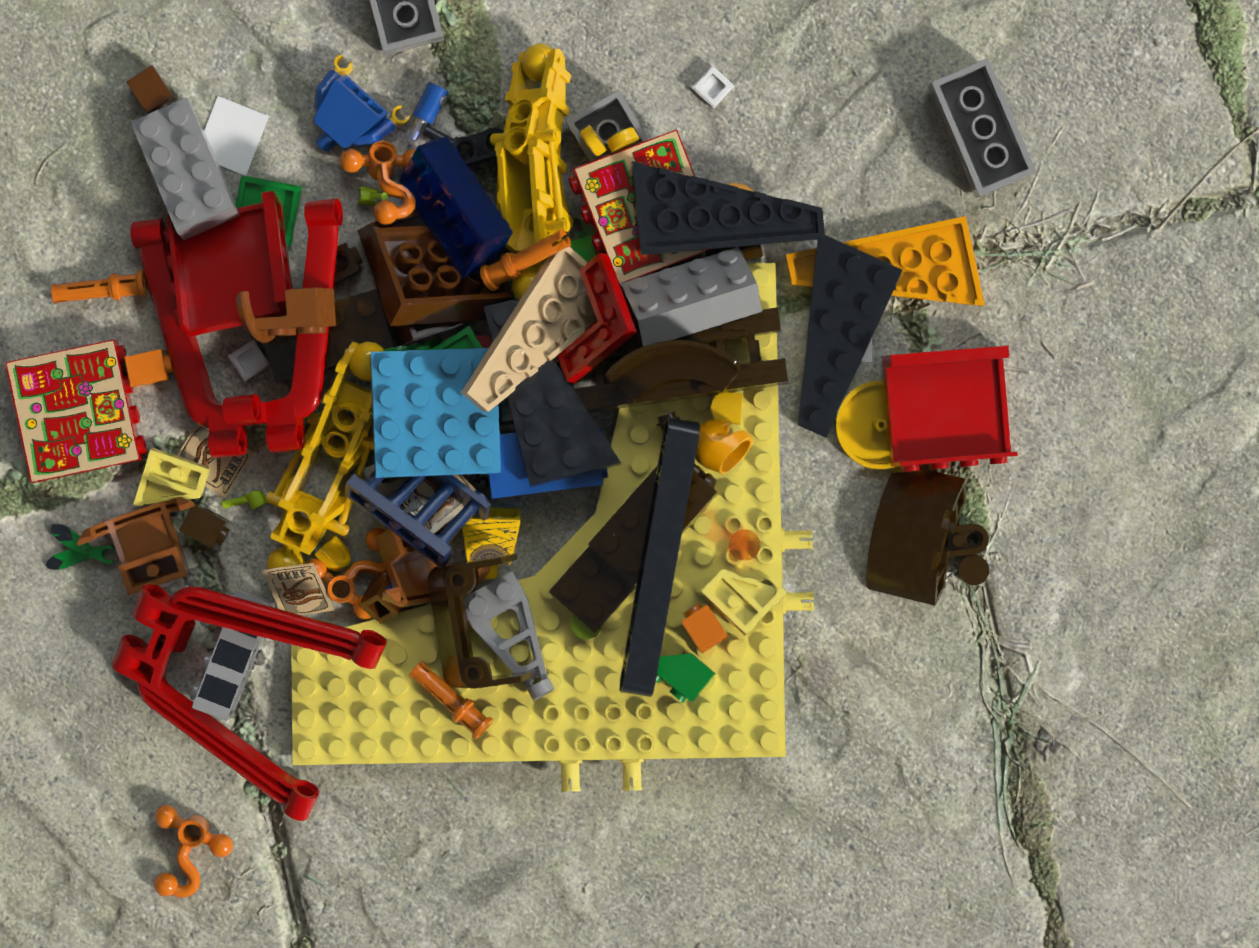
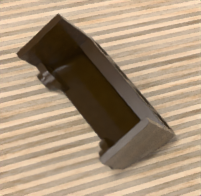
M517 553L449 563L442 569L436 566L428 575V587L442 673L446 683L454 688H484L520 683L536 677V670L492 676L489 663L481 657L473 656L464 595L470 593L476 585L475 568L517 560Z

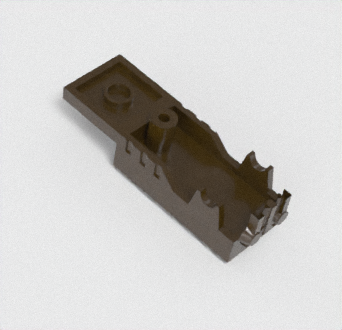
M695 463L682 534L689 527L693 526L696 520L707 510L708 505L719 494L715 490L717 480L710 473L706 474ZM657 467L588 543L589 547L549 591L550 594L594 633L604 625L636 589Z

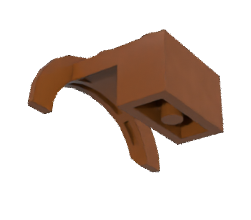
M302 288L285 290L287 316L255 318L250 305L249 292L241 291L235 299L242 325L257 341L262 343L272 341L275 336L296 335V329H298V334L326 333V327L336 326L334 289Z
M177 497L116 516L85 529L78 539L77 545L93 541L110 533L120 560L118 568L128 595L140 592L146 584L158 586L187 576L190 569L170 512L194 507V502L183 497Z
M447 524L441 527L436 533H434V535L440 534L446 528ZM387 528L375 539L393 587L382 593V599L398 607L415 606L431 602L428 575L437 565ZM490 566L475 570L476 585L484 581L491 570Z

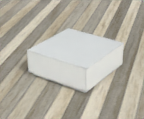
M712 65L691 89L714 109L734 88V85Z
M254 339L228 356L244 382H247L270 366L269 361Z

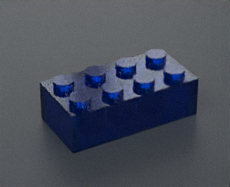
M448 137L417 146L398 184L403 185L412 192L416 200L415 209L462 278L480 273V268L483 265L490 266L496 262L513 231Z

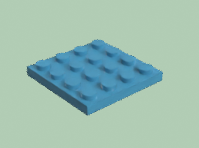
M489 348L370 352L375 478L501 473L498 405L489 412H483L461 394V391Z

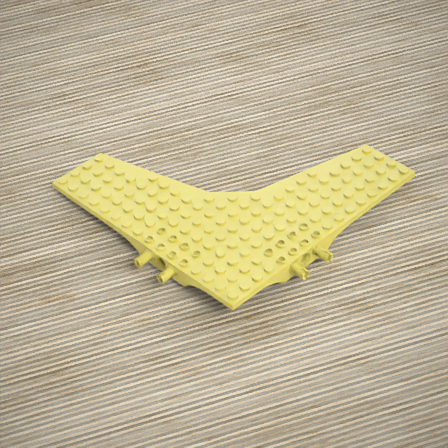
M747 263L758 285L762 310L776 308V263ZM777 333L755 336V339L759 340L762 361L778 359ZM747 337L725 340L727 354L736 359L739 364L750 363ZM716 342L703 343L717 348ZM778 386L732 392L743 393L741 425L730 424L729 434L744 430L753 438L751 448L735 467L722 474L705 468L696 459L694 462L706 474L710 473L717 480L715 490L719 494L708 505L707 510L696 520L693 526L689 527L681 535L660 656L691 653L716 673L693 703L688 699L682 703L669 692L672 686L664 679L660 683L656 681L652 697L621 693L619 691L636 589L604 623L601 632L593 639H581L573 633L571 619L574 614L550 594L549 591L589 547L588 543L657 467L663 437L661 427L656 425L659 423L657 417L675 411L676 417H680V420L702 424L710 419H715L711 413V403L717 395L620 408L611 448L621 461V465L607 468L608 478H603L596 513L535 576L518 580L529 600L547 675L555 688L553 691L533 701L527 690L528 688L522 682L476 689L452 687L464 699L473 700V706L482 714L494 719L490 727L477 740H474L472 733L460 722L455 723L452 720V713L409 676L414 667L423 661L435 674L444 680L431 604L400 612V614L382 624L373 619L351 625L346 628L359 633L363 630H373L386 639L387 644L375 669L360 667L352 660L349 661L343 657L291 645L293 765L558 761V764H561V792H569L570 779L571 791H581L579 763H582V760H620V763H623L622 791H630L631 778H633V790H642L641 762H644V759L786 757L784 614H786V611H814V602L801 603L802 600H814V591L786 593L745 636L700 594V591L722 569L736 573L744 578L749 577L759 580L760 583L772 587L783 588L782 552H785V549L813 550V541H800V539H812V529L785 531V528H782ZM698 603L701 607L705 605L710 607L729 636L703 654L681 623V621L686 619L683 613ZM512 609L499 614L491 620V627L501 638L511 639L520 631L517 613ZM468 620L473 656L481 657L489 663L492 676L513 673L472 628ZM522 640L510 647L509 652L519 666H526L533 661V654L526 640ZM534 679L532 685L542 681V679Z

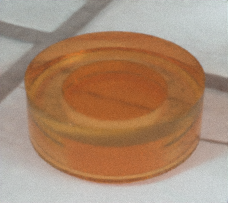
M739 530L730 539V552L738 560H752L760 551V540L750 530Z

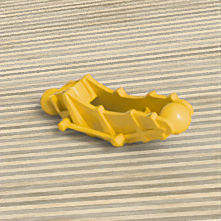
M536 43L528 47L525 52H519L518 61L512 63L511 72L513 75L509 92H506L505 101L509 104L504 132L492 134L490 137V142L495 146L494 151L497 156L496 224L491 225L490 232L492 236H503V245L514 254L557 232L559 229L569 232L574 224V219L570 216L561 174L566 173L567 164L560 158L563 118L569 115L570 110L566 105L565 83H570L571 74L565 69L563 52L544 43ZM536 82H542L541 88L534 89ZM546 259L523 270V274L519 279L512 280V291L519 301Z
M353 341L349 348L345 350L335 369L338 372L335 381L324 396L323 403H325L322 415L313 412L307 417V423L311 425L305 434L304 448L296 451L276 490L268 492L265 497L267 503L284 510L280 523L270 536L271 539L283 543V546L270 553L267 558L266 569L305 564L300 551L310 555L323 538L326 529L342 536L347 535L350 528L346 521L353 502L344 496V488L352 470L358 464L355 475L361 479L370 450L374 451V440L368 436L373 424L372 389L369 391L347 381L350 371H352L353 375L360 380L371 381L370 352L385 351L377 343L367 341L359 344ZM345 410L351 411L354 417L349 416ZM336 435L343 438L345 443L340 442L336 438ZM322 447L331 457L340 458L345 456L325 501L303 492ZM301 455L304 456L297 473L293 474ZM299 511L305 513L308 518L303 517ZM341 514L339 521L334 519L336 516Z

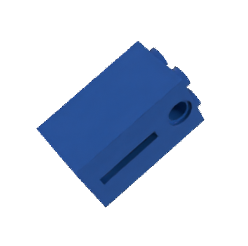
M516 433L500 435L501 473L488 474L491 499L603 485L602 478H608L606 468L530 488Z

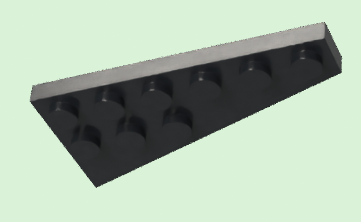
M634 161L631 162L640 255L825 239L822 207L789 199H781L766 195L765 193L753 192L708 179L671 172V170L655 168Z
M825 235V239L817 240L798 426L825 438L830 431L903 271L901 268Z
M515 300L484 307L492 343L517 306ZM553 359L538 368V372L532 377L524 379L515 387L516 390L507 396L530 488L621 465V461Z

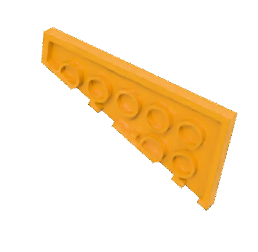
M966 216L843 242L903 270L891 296L985 306ZM817 248L785 255L791 285L813 287Z

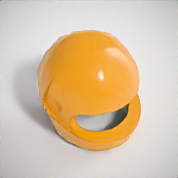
M723 419L705 421L700 424L695 459L705 468L722 474L735 467L747 454L753 443L752 436L744 430L729 434L730 422Z

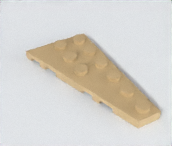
M571 247L565 248L545 260L461 391V394L481 411L489 412L515 391V387L527 377H532L539 371L538 368L541 365L555 358L584 334V330L593 322L598 321L579 271L587 262Z

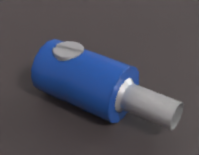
M428 82L412 113L417 119L408 135L409 138L418 141L427 123L433 125L441 107L446 102L449 93L447 90Z

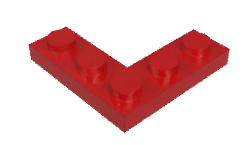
M597 254L579 270L598 322L557 355L567 382L576 383L637 333L609 255Z

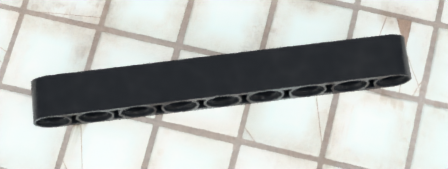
M667 418L665 422L620 676L619 691L621 693L652 697L654 692L698 445L699 422Z

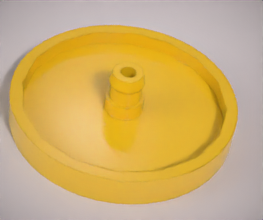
M884 381L867 382L853 389L844 398L835 420L837 439L846 455L859 465L871 469L893 468L890 462Z

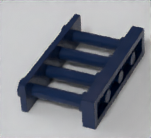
M375 470L367 479H360L353 474L346 482L344 496L441 569L450 561L452 547H450L449 542L474 514L485 521L488 518L491 505L481 492L471 490L453 475L410 476L391 498H385L376 491V486L385 477L375 478ZM427 477L439 486L440 489L415 516H409L401 510L400 505ZM452 496L464 507L440 534L434 535L425 528L424 524L446 499Z

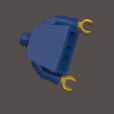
M343 55L335 57V69L328 71L315 91L314 109L316 115L314 122L323 130L315 142L326 152H330L336 143L345 149L351 145L358 148L372 145L394 131L395 125L402 126L410 118V115L404 120L396 118V111H399L403 106L395 107L391 112V117L387 118L386 116L389 112L347 76L353 70L352 61L346 68L338 66L343 60Z

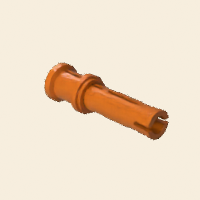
M559 229L557 232L516 254L506 253L502 255L500 261L490 266L483 265L480 268V274L484 284L489 290L496 291L499 289L500 284L510 279H519L523 274V270L570 247L569 237L557 242L567 233L563 229Z
M143 270L137 271V274L122 276L112 273L107 279L51 284V296L54 304L111 297L115 301H120L122 297L139 295L141 298L147 297V283Z
M423 661L417 664L410 672L409 676L452 713V720L455 723L460 722L472 733L474 740H477L494 721L492 717H486L473 706V700L464 699L454 691L451 686L435 674Z

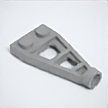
M511 571L465 596L467 618L472 628L512 672L536 670V677L522 682L528 688L527 690L532 700H537L553 691L555 688L547 675L529 600L515 573ZM512 609L517 613L520 631L511 639H503L491 627V620L499 614ZM522 640L528 642L533 654V661L526 666H519L509 652L511 646ZM534 679H542V681L532 685Z

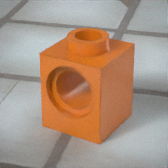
M159 349L124 357L131 387L136 388L171 380L169 373L174 371L169 355H165V350Z
M698 603L683 613L686 619L681 621V623L702 654L729 637L708 605L701 607Z

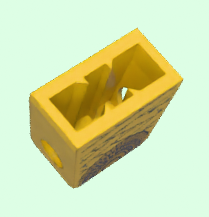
M490 507L488 518L485 521L474 514L462 527L467 561L514 554L521 521L520 508ZM512 561L498 565H510ZM498 565L490 566L491 570L485 579H494L498 576Z

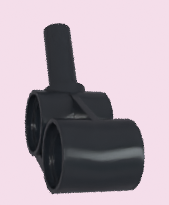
M427 124L422 136L448 149L447 153L453 156L457 164L467 167L497 158L496 152L487 148L486 141L492 134L503 133L504 131L494 127L470 136L460 138L456 136L452 138ZM462 144H470L474 148L473 156L466 160L460 159L457 156L458 147Z

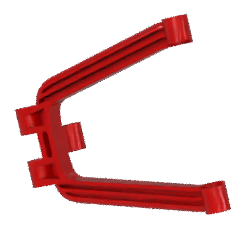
M338 198L308 201L304 206V217L308 227V241L303 288L333 289L338 246V226H341L343 223L342 205ZM163 218L132 222L130 228L131 241L133 246L139 249L140 260L184 408L188 416L196 424L209 428L208 447L213 458L245 455L247 451L246 426L267 424L266 442L270 452L302 450L305 445L303 418L308 417L316 410L322 396L329 327H326V333L297 335L292 388L286 397L269 402H261L257 394L225 397L222 404L214 395L196 336L188 337L181 327L178 328L174 321L173 310L177 309V303L173 299L170 289V282L174 281V277L167 263V255L170 253L164 236V227L166 226Z
M153 584L144 585L132 611V616L138 622L154 629L148 645L137 636H122L111 663L112 668L137 682L140 697L152 710L271 799L283 805V811L287 816L298 821L307 820L320 792L318 787L309 781L298 780L292 777L211 715L192 708L193 702L173 688L166 680L165 672L169 656L172 652L185 651L196 624L195 620L343 657L349 661L352 660L358 666L366 669L376 668L387 644L386 639L373 630H363L359 633L346 627L202 587H184L171 596L159 586Z

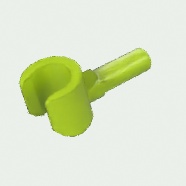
M361 186L358 188L360 191V199L357 201L358 205L374 207L377 201L388 199L387 193H377L376 188Z
M255 490L244 496L222 501L223 508H229L249 502L252 510L267 502L263 491Z

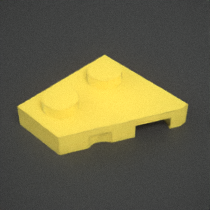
M152 448L150 449L133 505L143 506L144 504L158 503L177 497H183L187 500L200 498L211 467Z
M722 569L700 591V594L745 636L787 591L784 588L772 587L760 583L759 580L749 577L744 578L736 573Z

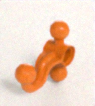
M379 141L372 144L369 155H362L356 149H346L341 153L339 163L344 171L353 173L357 172L361 167H367L368 174L371 178L378 181L382 192L403 201L401 206H396L393 202L387 200L380 201L375 206L373 212L376 221L387 225L393 223L396 219L405 218L413 212L416 200L412 192L403 185L393 182L390 178L394 174L395 167H403L404 170L410 173L419 172L425 164L424 156L419 150L409 149L403 155H397L396 147L392 143Z
M373 528L367 533L366 544L370 550L380 552L375 539L385 531L384 529ZM313 558L306 562V564L314 563L322 583L326 585V592L333 601L337 603H350L353 606L354 614L360 619L372 618L370 614L359 606L363 595L360 596L355 592L353 582L362 572L380 575L387 571L384 562L377 563L369 560H360L354 562L344 575L335 576L328 572L327 566L318 558ZM344 580L348 583L349 591L344 597L334 596L332 586L336 581Z
M162 805L155 812V822L160 828L170 829L174 827L178 830V839L181 843L178 847L176 858L179 867L188 877V883L184 886L179 885L173 874L161 873L155 878L154 889L160 896L164 897L171 895L180 898L189 897L195 894L201 882L197 868L188 857L192 847H197L204 843L209 846L214 856L226 857L232 852L233 841L226 834L213 835L210 833L209 823L203 816L192 815L185 820L178 816V812L173 806ZM193 824L199 827L201 836L199 838L191 837L187 832V825Z

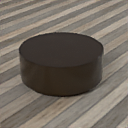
M967 555L959 562L958 575L966 584L979 585L987 579L989 565L979 555Z

